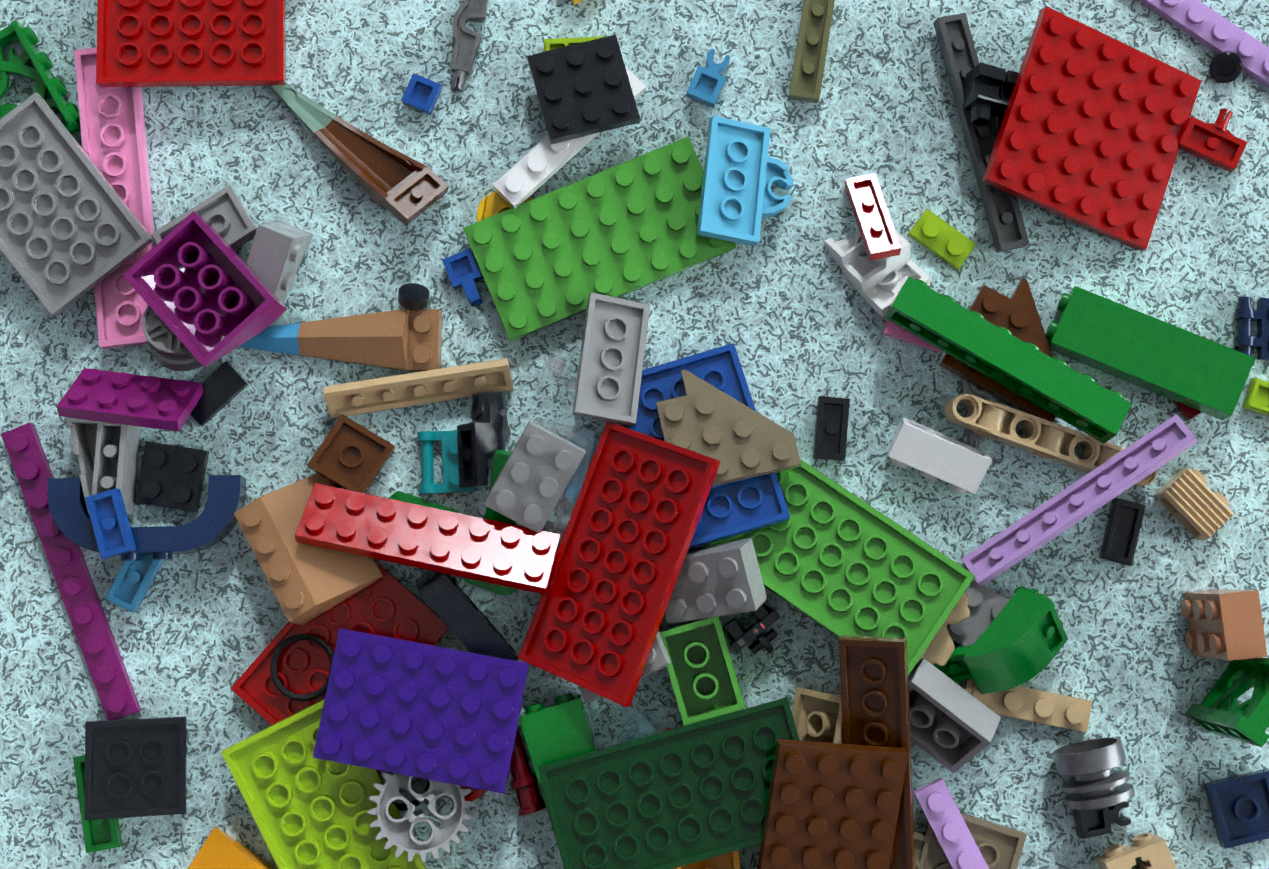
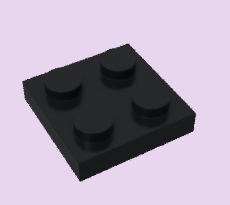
M146 441L134 502L198 512L209 451Z

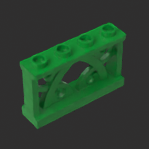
M14 20L10 26L0 31V100L6 95L9 88L10 80L8 74L27 77L35 81V92L41 95L51 109H59L62 115L61 122L70 134L76 131L80 132L79 109L73 102L69 103L64 95L68 93L66 86L58 76L54 78L50 71L54 67L53 63L44 51L40 52L36 44L40 41L30 26L24 27L17 20ZM14 42H20L24 48L23 54L15 56V49L12 48L8 54L9 61H5V48ZM31 60L35 65L36 69L27 66L31 62ZM49 92L51 93L53 99H48ZM0 105V119L18 105Z
M1269 657L1230 661V664L1200 705L1192 703L1185 714L1210 733L1263 747L1269 739V735L1265 733L1269 727ZM1254 687L1251 699L1244 701L1238 706V698Z

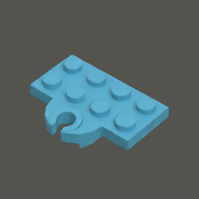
M718 116L711 117L708 127L697 235L756 246L760 240L762 218H770L779 214L791 202L792 196L787 194L778 197L771 191L772 184L780 186L783 190H790L794 186L787 170L789 166L781 160L768 157L771 128Z

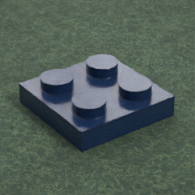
M1262 769L1204 783L1220 847L1227 849L1269 838V770Z

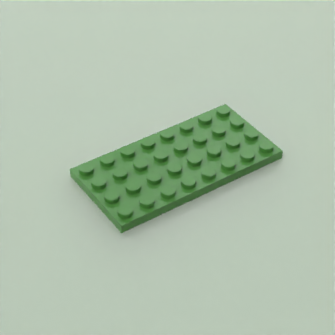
M689 136L520 204L515 209H508L463 228L510 342L585 312L588 295L591 292L619 298L736 249L735 242L697 235L704 171Z
M800 459L801 467L776 472L789 511L790 520L709 543L705 546L752 538L765 588L838 638L841 636L907 638L909 675L975 575Z

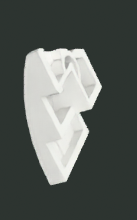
M897 231L896 234L901 245L900 255L869 261L868 255H865L867 252L860 232L854 233L853 238L834 241L833 238H828L825 240V246L849 281L881 317L886 315L908 277L922 280L930 286V277L911 261V244Z

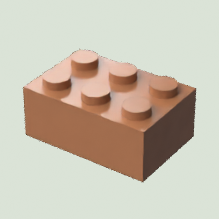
M1217 589L1184 593L1185 600L1181 601V612L1188 621L1189 631L1185 633V643L1188 650L1192 651V656L1226 661L1268 657L1259 590Z

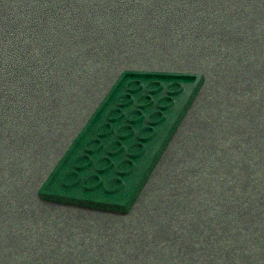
M788 698L778 699L539 766L564 869H673L761 844L777 739L800 741Z

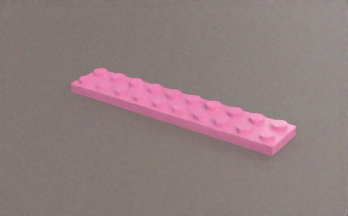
M97 47L74 50L82 149L154 240L94 287L99 347L109 349L148 344L142 329V318L148 304L123 277L131 267L156 246V241L152 235L155 230L142 87L100 88L96 83Z

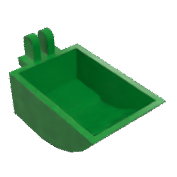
M1022 586L1017 587L1014 590L1015 595L964 655L963 659L981 694L1011 689L1032 679L1047 667L1068 641L1063 628V622L1059 619L1055 610L1054 602L1046 595L1039 594L1038 590L1034 588L1030 590Z

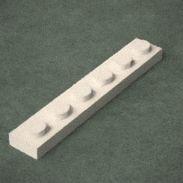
M625 66L634 99L636 100L646 91V85ZM599 133L555 144L550 143L549 136L547 135L493 184L494 190L515 209Z

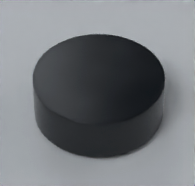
M1221 51L1211 59L1209 71L1215 81L1229 83L1240 75L1242 62L1235 52Z
M416 283L404 284L398 291V303L408 310L424 309L429 303V290L425 286Z

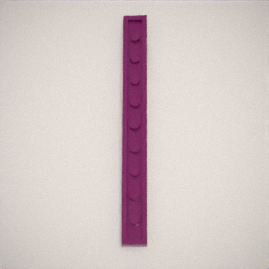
M29 422L2 433L3 442L107 720H119L141 711L81 548L61 532L51 515L47 489L48 478H54L34 423Z

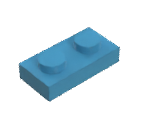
M153 554L141 555L140 561H124L105 599L133 613L137 612L164 560H153Z

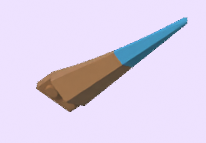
M400 309L271 326L239 347L409 372L441 369L442 311L440 309Z

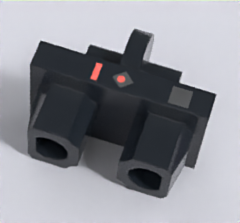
M763 603L756 611L748 612L755 622L747 629H745L737 617H734L723 626L727 637L731 641L729 644L736 653L753 639L757 638V641L748 647L755 655L764 647L770 654L774 651V648L769 642L776 638L778 634L773 628L764 635H762V632L781 618V616L775 609H770Z

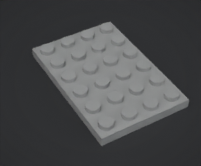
M35 92L0 119V250L49 313L57 316L154 240L41 95Z

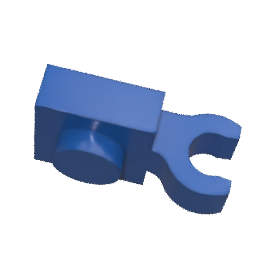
M471 248L442 259L453 288L457 290L463 287L472 307L484 303L475 283L483 279V276Z

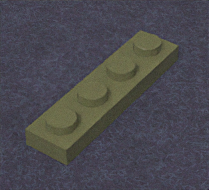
M835 0L803 1L788 99L812 103L819 102Z

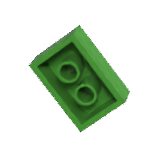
M719 616L698 619L659 631L672 663L667 666V670L684 726L746 709Z

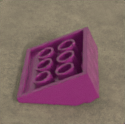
M195 211L189 214L123 275L127 282L203 367L209 366L263 332L287 310L217 231Z

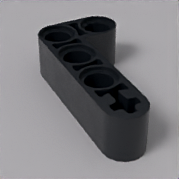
M427 570L415 581L417 591L470 652L519 660L517 652L460 588L454 576Z

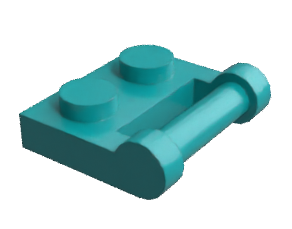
M457 430L417 432V440L421 442L422 484H419V494L476 492V487L459 488ZM442 441L443 484H434L433 442Z

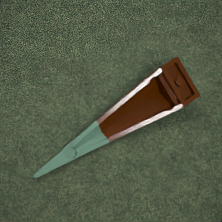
M288 83L286 85H267L382 209L386 208L405 226L447 193L449 185L426 165L364 133L317 104Z

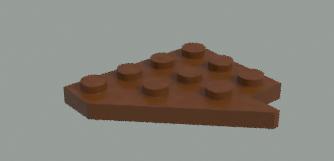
M1022 278L1010 299L983 285L969 311L972 310L980 313L988 322L1008 329L1016 338L1036 345L1041 352L1053 358L1028 281ZM945 353L939 364L941 367L1025 413L1053 422L1056 417Z

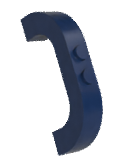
M241 475L209 476L207 504L203 512L188 524L181 526L131 527L136 550L118 555L121 556V561H140L141 555L153 554V560H172L173 554H191L214 546L224 539L238 522L234 512L245 505L246 478ZM48 478V504L58 528L75 544L99 553L80 478Z

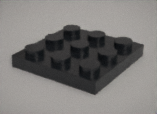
M616 34L527 56L551 144L640 123L639 112Z
M186 716L85 722L84 820L186 814Z

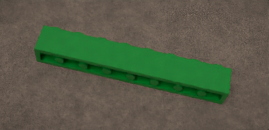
M908 277L884 316L887 320L1102 443H1106L1117 435L1132 405L1117 391L1107 390L1097 384L1089 375L1079 374L1069 368L1064 361L1058 358H1051L1041 352L1036 345L1030 342H1023L1013 336L1008 329L995 326L985 320L980 313L972 310L969 311L957 304L956 300L952 297L941 295L932 290L922 280Z

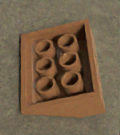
M314 474L263 495L234 512L288 622L304 625L383 577L374 558L296 542L295 533L314 484L335 487L334 483L319 474Z

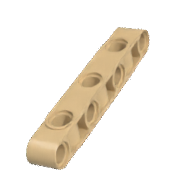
M970 394L951 398L944 407L945 417L955 425L1085 473H1090L1125 449L1109 442L1102 443L1090 435ZM959 401L967 406L968 412L966 417H961L957 413L956 406ZM1018 422L1023 424L1026 430L1023 438H1020L1015 431ZM1077 443L1082 446L1084 451L1081 459L1077 458L1074 452ZM1157 470L1133 486L1151 484L1157 476Z

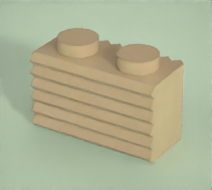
M1180 469L1154 496L1197 540H1207L1234 513L1228 508L1230 503L1219 492L1213 493L1205 485L1207 479L1202 473L1196 469Z

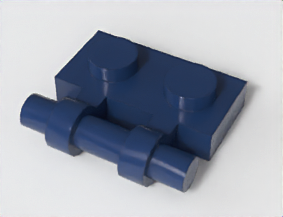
M1239 297L1238 309L1235 310V320H1238V336L1235 337V347H1238L1239 352L1251 356V348H1258V360L1269 361V298L1258 299L1257 310L1251 309V297ZM1251 321H1257V337L1251 336Z

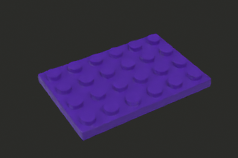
M339 628L313 758L504 794L508 782L530 663Z

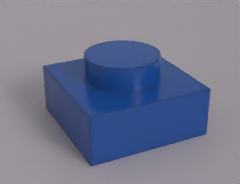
M413 73L401 101L406 106L431 115L443 88L441 84Z

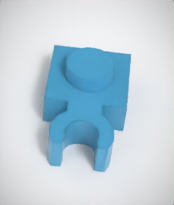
M711 49L707 54V69L698 65L686 92V97L712 108L715 107L726 82V77L720 75V73L728 68L730 56L726 55L722 63H715L713 61L714 49Z

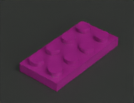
M84 368L56 407L59 416L179 432L202 396L203 388L202 383Z

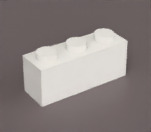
M902 417L887 450L888 457L892 458L891 462L904 469H908L909 466L920 470L919 474L931 481L936 482L938 478L946 481L952 490L961 494H966L967 491L976 494L992 462L988 453L905 417Z

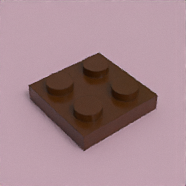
M342 414L307 466L310 470L342 489L366 493L395 450V445Z

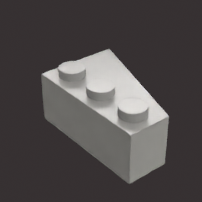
M282 221L259 224L246 264L285 306L284 301L293 285L294 278L313 234Z
M65 417L67 427H70L74 442L72 446L73 452L77 456L81 471L79 477L84 498L118 488L121 490L127 516H133L140 426Z

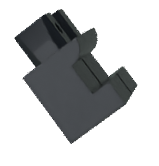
M980 62L966 74L964 109L970 110L971 124L987 126L991 123L993 116L998 118L997 129L1000 130L1019 74L1018 72L1010 70L1006 72V69Z

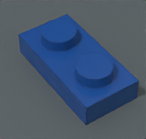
M115 488L85 497L101 559H108L135 551L136 546L121 490Z

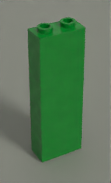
M1074 286L1069 294L1063 293L1056 310L1061 311L1057 322L1051 321L1045 333L1046 338L1049 339L1050 350L1220 420H1225L1233 415L1256 359L1077 286Z
M572 692L555 697L556 704L543 707L542 702L527 706L524 708L525 713L521 714L519 718L554 835L555 831L538 767L597 750L581 695L573 697Z

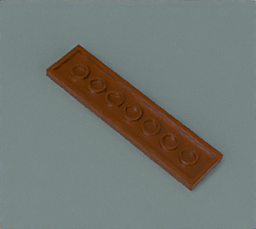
M841 636L839 638L843 742L844 744L905 748L909 753L889 869H916L907 638Z

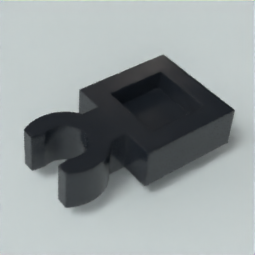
M1124 801L1101 809H1073L1076 835L1086 839L1112 833V823L1120 826L1129 825L1131 823L1130 818L1126 816L1119 817V811L1122 808L1129 807V803Z

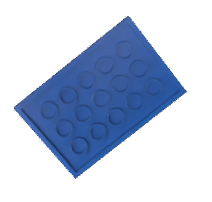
M734 343L642 370L636 424L630 426V429L665 441L656 402L686 396L681 370L689 371L756 411ZM771 473L711 487L689 549L790 520L777 474Z

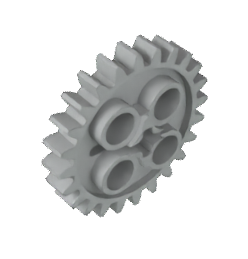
M382 772L381 775L386 783L384 785L374 784V787L380 794L379 796L369 797L370 801L377 803V808L368 810V814L377 815V820L372 822L370 827L381 828V831L375 838L376 840L384 837L388 839L384 847L385 850L394 845L397 847L395 857L398 858L403 851H407L409 862L412 861L415 853H419L421 862H425L428 852H431L436 860L439 856V848H442L446 853H450L448 842L461 843L456 834L458 831L467 833L468 829L462 822L463 820H471L473 818L470 814L465 813V808L473 806L474 802L465 801L464 796L468 795L471 789H461L460 785L427 779L429 789L423 794H417L411 789L413 776L397 773L391 776L388 773ZM404 788L420 803L426 800L429 803L426 807L427 811L441 821L443 827L441 829L436 827L424 814H420L418 817L413 814L415 806L399 793V789ZM447 797L451 800L453 808L449 815L442 816L436 812L435 802L438 798ZM398 800L406 804L407 814L402 819H394L389 815L388 808L393 801ZM425 822L430 826L431 835L426 841H418L414 838L412 831L415 824Z

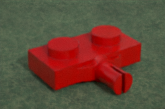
M1222 108L1215 123H1205L1191 116L1180 137L1178 146H1180L1179 149L1228 172H1232L1236 169L1248 142L1235 137L1226 129L1233 112Z

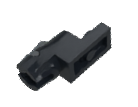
M481 392L472 394V423L457 426L459 488L488 486L489 468L487 457H493L497 449L505 451V440L510 437L505 393Z

